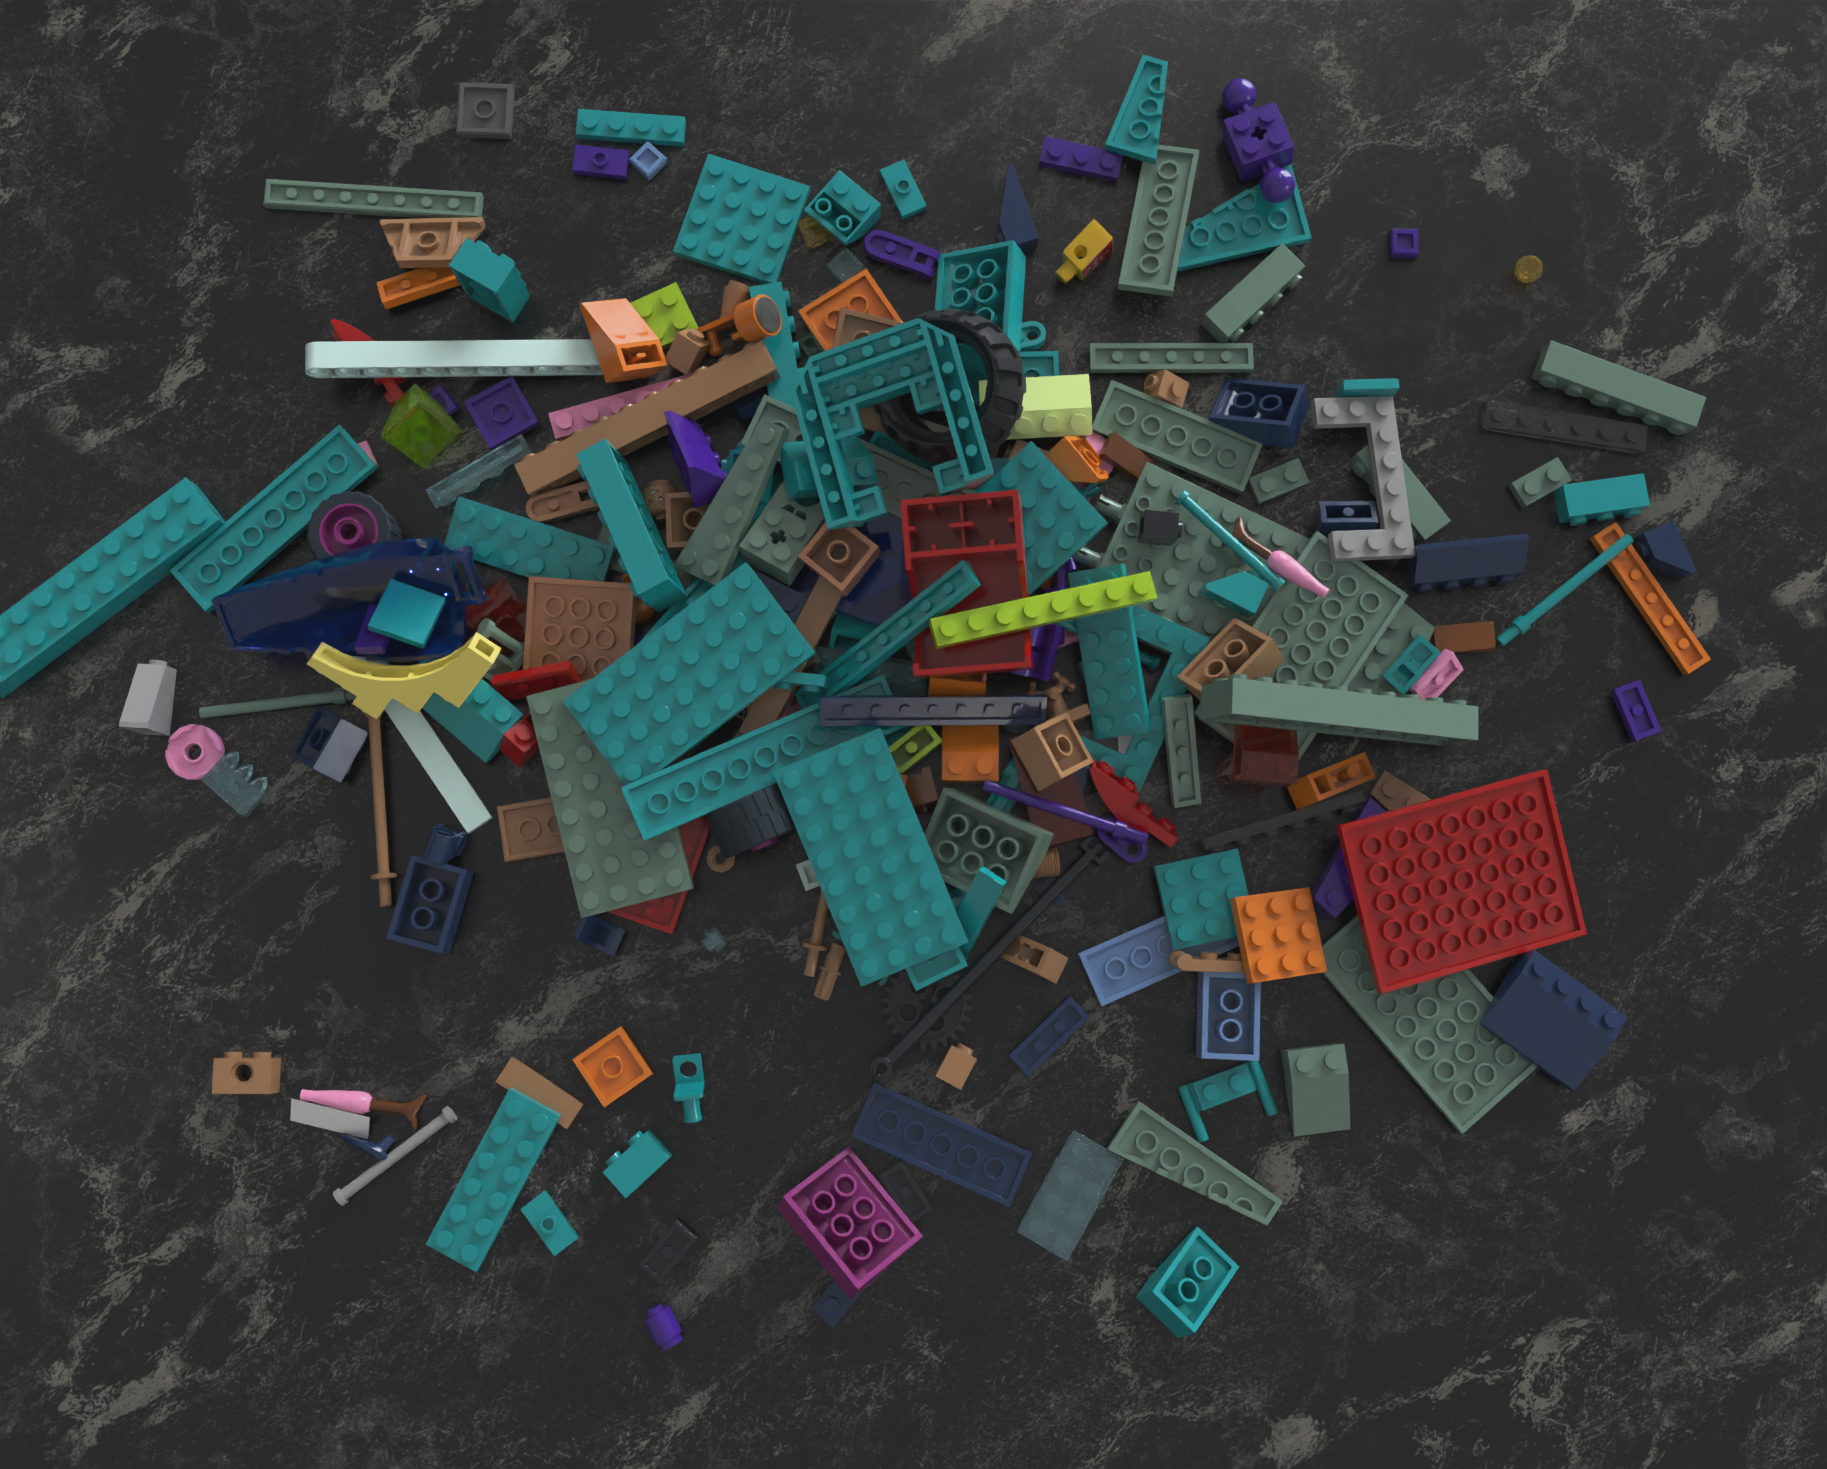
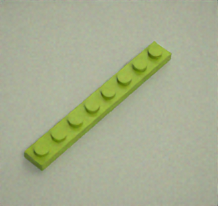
M1148 571L930 618L929 625L935 648L940 649L1154 602L1158 597L1151 573Z

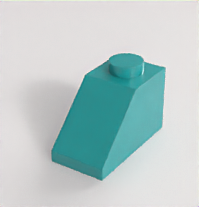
M1243 571L1209 582L1201 587L1198 593L1249 618L1256 613L1269 583L1263 581V578L1256 572Z

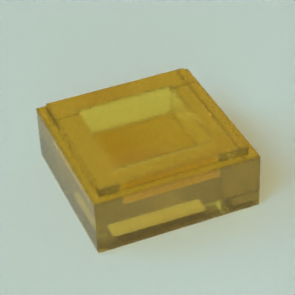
M811 217L797 222L808 249L833 239L832 234Z

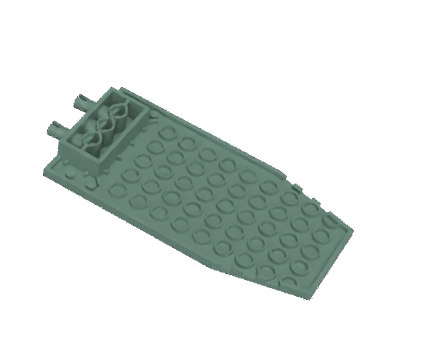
M1146 462L1134 489L1129 493L1123 505L1100 494L1096 501L1097 504L1094 506V509L1114 519L1116 523L1103 552L1099 554L1083 547L1073 556L1074 560L1092 569L1125 564L1127 576L1150 571L1158 598L1154 602L1136 606L1210 638L1208 644L1234 618L1251 626L1274 593L1271 590L1272 586L1269 584L1256 613L1249 618L1199 594L1200 588L1209 582L1243 571H1255L1228 546L1223 547L1222 541L1182 505L1178 506L1175 503L1176 499L1187 490L1190 493L1189 497L1231 535L1233 534L1236 519L1241 517L1243 526L1250 537L1271 551H1283L1295 560L1310 539ZM1145 509L1179 512V521L1183 523L1181 538H1178L1171 546L1138 543L1140 515ZM1248 549L1268 567L1267 561L1265 559H1263L1262 557ZM1403 603L1347 687V691L1354 692L1355 689H1371L1372 694L1378 695V692H1395L1396 697L1402 698L1403 694L1382 675L1418 634H1421L1429 641L1435 627ZM1137 637L1138 641L1170 655V651Z

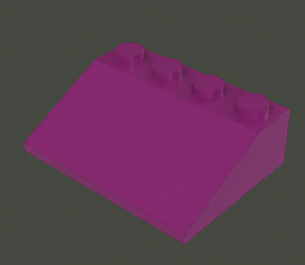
M847 1147L785 1194L777 1207L850 1300L875 1281L923 1237L850 1147Z

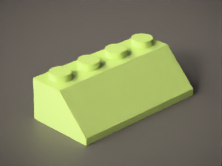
M1089 374L1026 377V393L1023 395L1022 401L1024 408L1020 419L1016 420L1010 430L1011 434L1006 440L1092 435V404ZM978 380L980 406L985 399L987 380Z

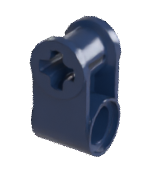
M439 823L436 827L431 828L423 857L436 863H447L462 853L467 842L468 833L453 831L446 828L445 824Z

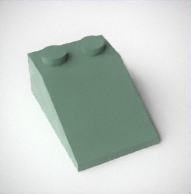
M1331 1043L1280 1050L1293 1136L1349 1130V1072L1345 1045Z

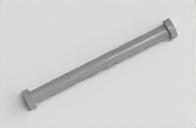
M448 1106L443 1108L442 1114L387 1154V1159L378 1161L343 1189H336L333 1192L335 1200L341 1206H344L349 1202L348 1198L447 1123H454L457 1120V1116Z

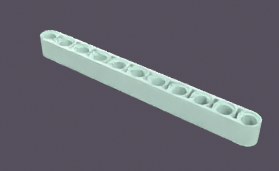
M591 339L310 342L305 345V374L314 378L603 375Z

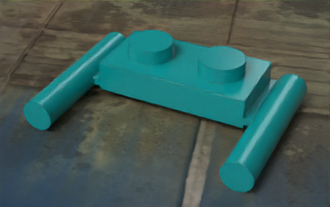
M1247 1061L1178 1087L1199 1143L1209 1139L1199 1111L1254 1092L1256 1089L1267 1116L1278 1113L1258 1061Z

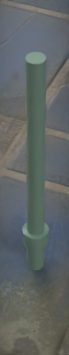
M334 688L332 692L200 707L199 715L201 718H210L326 703L341 705L348 704L349 701L356 698V695L343 688Z

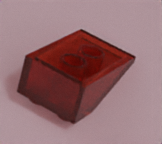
M1235 724L1231 782L1282 787L1297 785L1299 761L1297 731Z

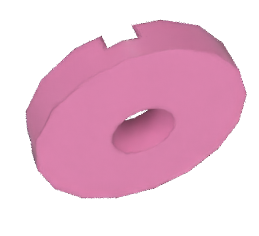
M189 724L179 728L171 735L165 752L168 766L176 775L187 780H203L211 777L219 770L224 760L225 747L222 738L213 729L203 725ZM194 745H199L201 755L197 759L191 760L189 757L190 748Z

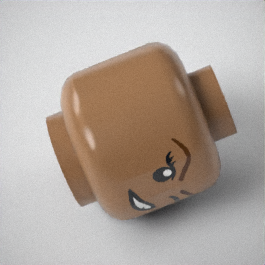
M669 480L649 482V486L643 490V498L651 516L655 518L656 522H666L665 493L679 492L678 488L672 485Z

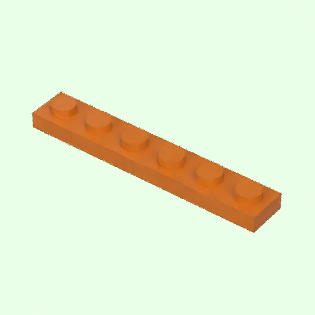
M1615 522L1591 537L1590 540L1598 552L1602 554L1625 534ZM1632 544L1607 563L1684 676L1711 660Z

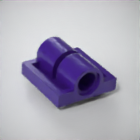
M1049 624L1031 628L1034 670L1009 672L1049 681L1063 626Z

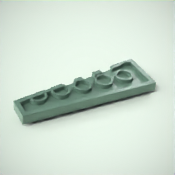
M760 420L675 562V567L713 585H716L730 574L740 550L739 545L746 536L790 430L767 420Z
M1140 1101L1136 1102L1107 1146V1149L1267 1226L1283 1202Z

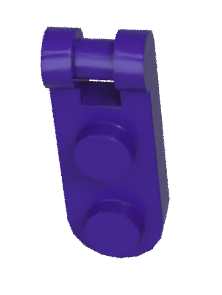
M882 230L871 231L867 234L864 241L865 252L872 259L917 274L920 278L931 280L934 273L932 268L934 263L938 262L941 255L939 251ZM917 256L924 258L923 264L915 262Z

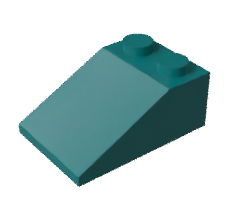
M1197 1226L1155 1270L1136 1298L1177 1338L1194 1334L1239 1266Z

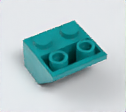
M839 170L808 204L804 212L844 245H848L864 237L881 218V203Z

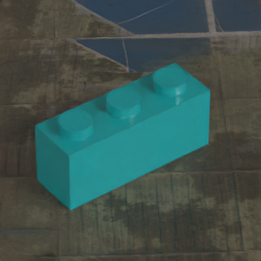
M1644 473L1565 484L1553 492L1559 523L1570 522V526L1587 523L1588 519L1595 518L1597 522L1609 521L1614 519L1616 515L1632 518L1641 515V511L1650 506Z

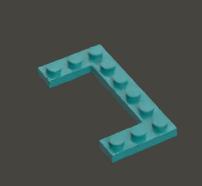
M1135 605L1132 606L1136 637L1171 652L1147 703L1152 732L1133 735L1125 754L1082 735L1080 737L1091 758L1098 762L1103 760L1114 768L1116 775L1121 778L1124 776L1130 778L1136 783V789L1140 792L1165 738L1162 698L1185 694L1187 688L1178 680L1177 676L1207 646L1210 638Z

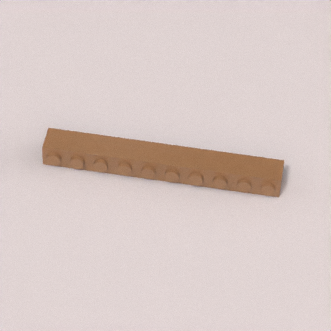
M763 340L748 343L743 347L742 351L734 355H724L718 360V363L710 367H701L695 370L692 376L684 380L677 379L671 382L668 388L660 392H651L644 397V400L636 404H627L618 413L610 417L604 416L595 421V425L587 429L575 430L570 434L569 438L561 442L554 441L548 444L545 450L537 454L531 453L524 456L521 462L515 464V468L528 495L531 497L562 488L582 478L577 468L580 462L576 454L606 438L624 457L668 434L664 412L670 410L695 421L781 378Z

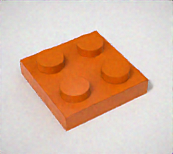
M622 1026L572 1059L604 1108L653 1074Z

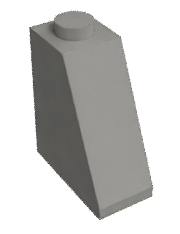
M149 660V664H138L119 721V727L144 735L170 736L177 670L167 666V662L162 660Z

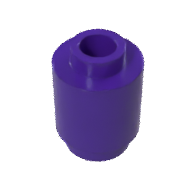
M660 1303L645 1312L648 1317L643 1322L655 1345L660 1346L662 1351L671 1348L683 1339L680 1334L682 1329L669 1305L663 1307Z

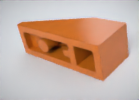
M1364 752L1286 784L1296 809L1299 810L1376 778Z

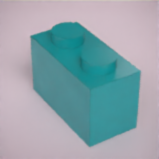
M650 1130L644 1134L641 1131L637 1132L627 1142L630 1147L623 1154L617 1151L605 1162L608 1168L603 1171V1174L625 1198L630 1196L673 1156Z

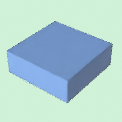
M648 141L629 159L630 164L649 181L668 163L667 158Z

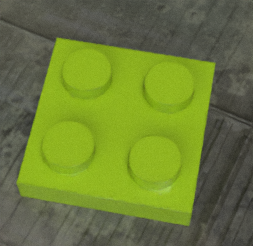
M676 282L630 303L658 337L662 350L672 345L678 332L690 328L698 329L695 319Z

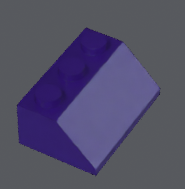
M670 410L664 413L671 454L695 508L711 504L726 479L727 473L725 470H720V458L717 452H712L713 445L710 435L704 434L699 423Z

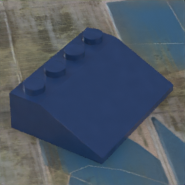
M1531 950L1517 955L1480 1020L1479 1025L1569 1090L1575 1091L1616 1040L1627 1016L1540 953Z

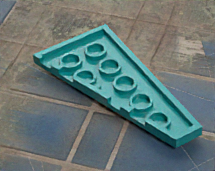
M1291 163L1284 168L1293 175L1295 189L1292 196L1285 202L1271 203L1262 196L1260 184L1216 207L1211 213L1201 219L1199 217L1185 228L1177 272L1273 251L1282 243L1286 247L1309 243L1312 237Z

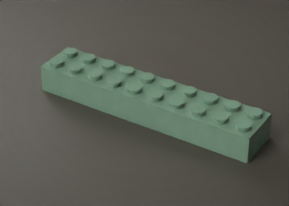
M1231 674L1229 679L1215 678L1213 683L1202 686L1201 721L1437 746L1478 740V706L1467 705L1465 700H1450L1449 703H1444L1443 698L1429 697L1425 698V700H1420V696L1414 694L1402 695V698L1396 697L1395 692H1378V695L1372 694L1371 689H1355L1354 692L1347 691L1346 686H1331L1329 689H1324L1323 684L1306 683L1305 686H1298V681L1282 680L1280 683H1272V678L1256 677L1254 680H1247V675Z

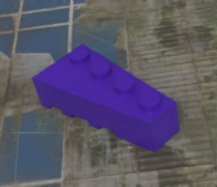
M1369 797L1361 801L1352 821L1384 813L1385 811ZM1340 842L1334 849L1331 859L1311 891L1313 906L1326 919L1336 918L1354 899Z

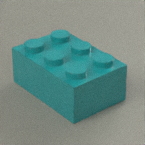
M466 238L450 262V269L469 298L514 322L530 297L526 283L521 279V273L515 267L516 263L504 254L500 256L491 252L492 249L484 242L477 240L475 243Z

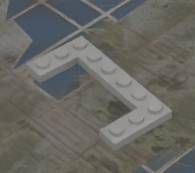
M1393 396L1314 398L1310 402L1314 429L1366 427L1380 529L1332 531L1329 533L1331 561L1412 558L1415 556Z

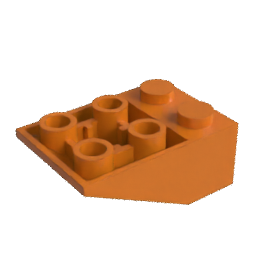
M626 298L579 304L606 383L651 377L668 366L658 337Z

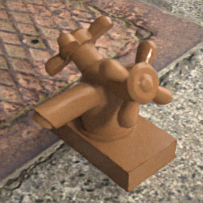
M1055 671L1050 678L1056 682L1055 685L1043 692L1035 691L1036 681L1030 683L1026 695L1045 694L1047 696L1046 714L1049 719L1046 722L1065 712L1068 713L1073 724L1090 716L1091 712L1087 703L1072 710L1068 709L1061 694L1065 689L1072 694L1075 684L1067 677L1060 675L1059 672Z

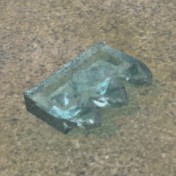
M232 752L220 758L201 780L241 816L247 817L265 798L264 792L267 787V777H260L249 782L253 774V765H244L235 770L239 760V753Z

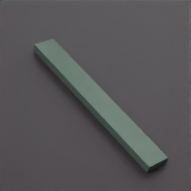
M266 179L263 205L269 209L425 219L482 217L484 196L480 192Z

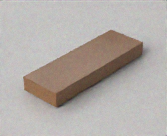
M511 1057L495 1081L507 1090L514 1088L562 1114L558 1124L566 1129L570 1127L584 1106L583 1102L515 1057Z

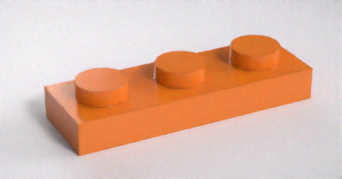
M450 267L418 268L376 282L385 309L460 285Z

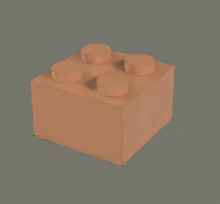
M825 522L798 557L802 563L847 597L882 553L879 546L856 528L829 530Z

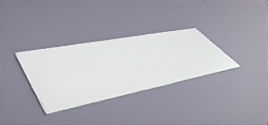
M291 1098L290 1121L368 1139L370 1117Z

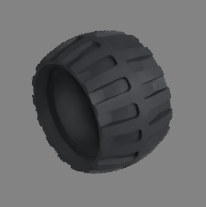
M959 309L932 310L919 314L916 318L954 335L957 344L965 343L973 346L983 360L987 375L985 399L977 411V416L988 454L991 453L993 448L1002 444L1010 436V430L1016 420L1020 419L1024 408L1022 401L1023 395L1026 393V377L1023 373L1022 360L1017 349L998 326L978 314ZM911 392L874 405L875 411L881 417V425L887 434L911 455L937 464L958 458L951 431L943 433L933 432L920 420Z

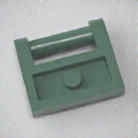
M485 618L480 622L477 633L486 639L492 637L514 652L511 659L499 652L493 665L483 676L492 682L493 675L519 670L524 660L525 642H518L497 628L495 622Z

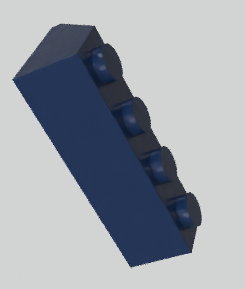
M1529 534L1417 545L1414 547L1415 556L1402 559L1406 588L1416 589V592L1421 593L1432 591L1433 587L1443 586L1444 590H1451L1461 587L1460 584L1470 583L1471 587L1487 585L1488 581L1495 580L1498 581V584L1515 582V578L1524 573Z

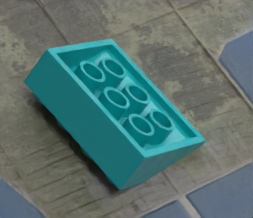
M1014 240L941 254L938 261L935 310H965L988 319L1008 336L1018 353H1020L1026 256ZM965 343L957 344L960 355L979 356L973 346Z

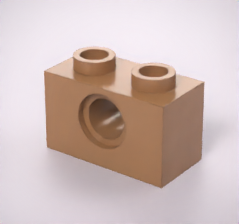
M224 1052V1057L214 1058L212 1094L279 1093L281 1058H271L272 1052H253V1057H242L243 1052ZM245 1065H248L252 1071L249 1080H246L242 1075Z

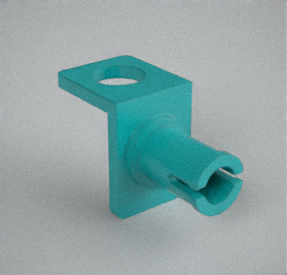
M701 1054L674 1056L672 1059L676 1083L673 1096L674 1101H682L684 1122H699L702 1120L699 1098H703L705 1087ZM687 1061L694 1063L697 1068L696 1073L692 1076L683 1075L680 1071L681 1064Z

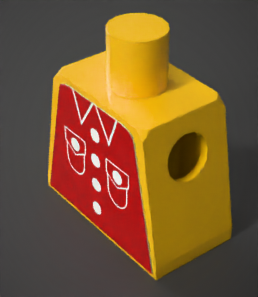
M1093 219L1062 252L1064 263L1055 271L1057 277L1065 284L1074 275L1080 280L1086 278L1113 253V237Z

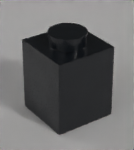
M1145 509L1140 515L1138 543L1173 545L1182 535L1183 523L1179 521V512Z

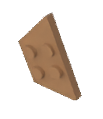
M483 217L380 220L382 229L400 268L449 267L450 262L465 239L468 238L475 241L485 229Z

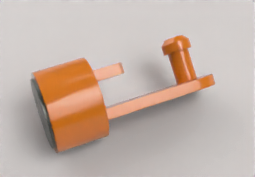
M761 294L738 304L733 313L696 330L707 337V340L711 343L710 349H708L709 355L715 357L721 355L724 351L723 346H720L718 332L735 325L738 332L731 335L734 341L760 342L779 333L782 319L775 302L770 297Z

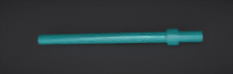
M1625 534L1524 616L1520 615L1511 622L1512 626L1500 634L1496 641L1503 647L1518 634L1523 635L1527 632L1533 622L1634 542L1632 537Z

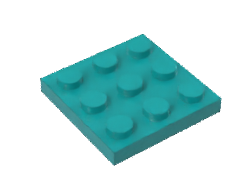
M1238 849L1153 867L1172 950L1237 937L1230 899L1249 895Z

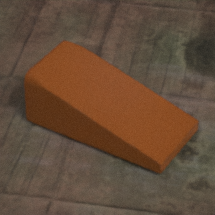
M1493 621L1433 626L1435 627L1433 631L1434 647L1440 652L1445 648L1454 653L1490 652L1496 647Z

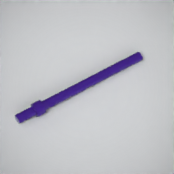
M987 779L982 789L1112 833L1111 836L1122 840L1125 837L1145 844L1148 838V833L1128 827V823L1119 820L1113 822Z

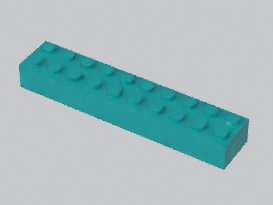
M185 477L0 615L1 698L6 697L170 574L169 570L225 523V520L196 484Z

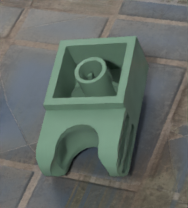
M783 481L739 545L743 561L790 586L804 566L798 555L826 521L820 501L813 506L804 507L796 502L797 499L788 500L785 482Z

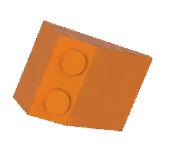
M942 725L941 783L984 784L986 779L998 783V725Z

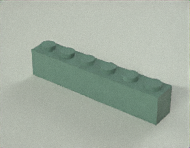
M1552 340L1541 350L1532 379L1539 381L1545 387L1559 388L1564 390L1569 396L1589 399L1594 405L1608 406L1616 409V412L1621 415L1635 416L1642 419L1648 425L1665 427L1670 433L1676 435H1686L1697 427L1706 397Z

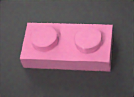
M1445 648L1424 670L1423 675L1409 688L1410 692L1414 695H1419L1420 700L1438 697L1464 670L1454 652Z

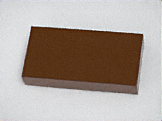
M1116 432L1108 435L1099 454V457L1134 482H1137L1146 462L1153 465L1156 464V461Z

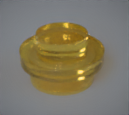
M1524 256L1515 265L1516 276L1526 283L1536 281L1543 272L1542 262L1536 256Z

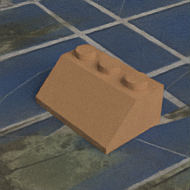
M1234 618L1177 678L1201 702L1202 686L1213 683V679H1229L1231 674L1247 675V680H1254L1256 677H1269L1284 661V658L1274 639Z

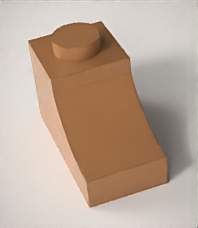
M1020 936L1000 957L1057 984L1068 961L1066 956L1052 948L1024 936Z

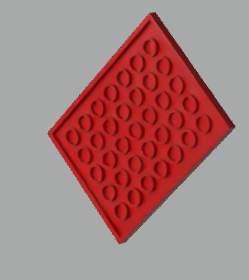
M1547 770L1534 771L1336 825L1377 993H1387L1587 934Z

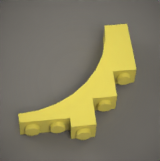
M476 632L464 646L446 657L429 663L402 666L364 661L342 653L322 642L307 665L331 679L343 689L356 695L352 704L364 713L377 719L392 698L418 714L434 692L445 701L459 708L493 665L501 648Z

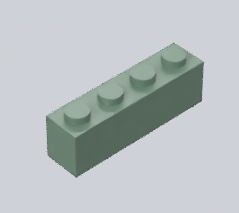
M1282 243L1204 315L1201 325L1219 343H1227L1230 340L1234 343L1245 332L1243 328L1249 322L1254 325L1264 315L1262 310L1266 306L1270 305L1273 307L1283 297L1282 292L1287 287L1293 289L1302 280L1303 277L1300 274L1305 265Z
M1367 445L1350 462L1354 472L1360 478L1363 477L1369 484L1370 492L1376 498L1369 445ZM1402 459L1413 542L1416 545H1420L1451 520Z

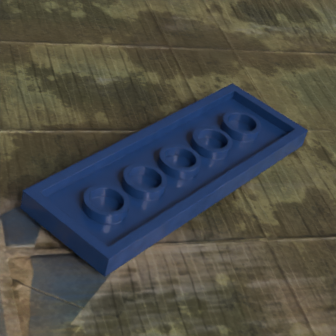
M875 1082L851 1134L853 1138L1010 1207L1032 1156V1152Z

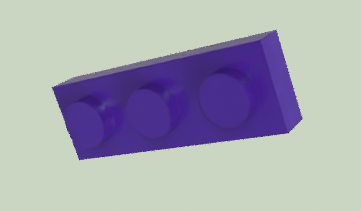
M1045 136L1039 166L1117 183L1123 155L1106 151L1102 148Z

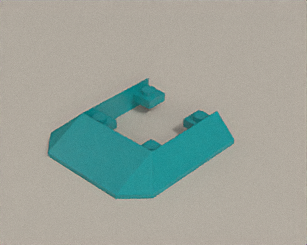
M916 318L809 357L791 391V396L829 530L864 526L863 523L888 515L882 491L878 485L855 493L841 442L865 434L859 412L860 409L909 392L912 394L915 408L919 415L944 407L958 458L932 467L941 496L967 488L973 490L994 475L954 335Z

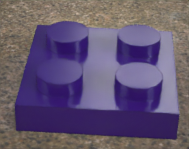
M513 376L464 401L492 451L540 425Z

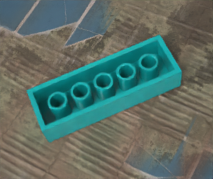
M606 438L577 453L576 456L580 462V465L577 466L582 478L588 481L590 488L587 489L590 498L595 504L598 503L600 511L597 512L602 524L609 528L611 533L608 535L609 542L620 553L621 558L618 559V562L624 573L629 574L631 582L628 584L633 595L636 598L641 597L647 607L651 606L658 613L687 598L686 591L627 460Z

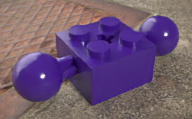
M1234 79L1225 86L1222 92L1224 107L1229 112L1238 114L1225 119L1223 122L1222 138L1241 182L1264 174L1260 181L1262 196L1271 203L1285 202L1292 196L1295 189L1293 175L1287 169L1282 168L1290 163L1292 164L1294 154L1292 139L1276 103L1272 102L1253 109L1257 97L1254 85L1247 79Z

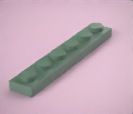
M1090 343L1089 373H1151L1160 370H1167L1171 373H1252L1254 370L1253 343Z

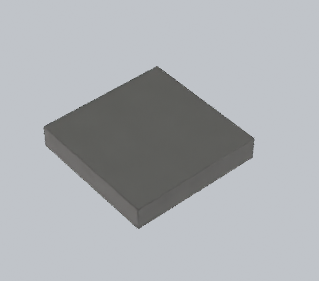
M459 82L457 136L465 138L512 139L514 85Z

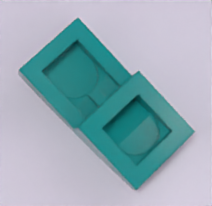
M1418 634L1382 676L1404 695L1441 652L1421 634Z

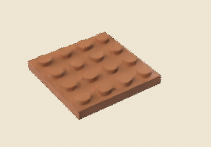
M529 576L523 670L571 661L582 681L593 679L634 647L637 598L633 595L629 584Z

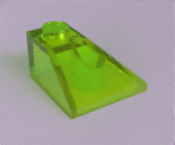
M414 384L396 401L381 433V437L424 468L462 431L435 398L417 384Z

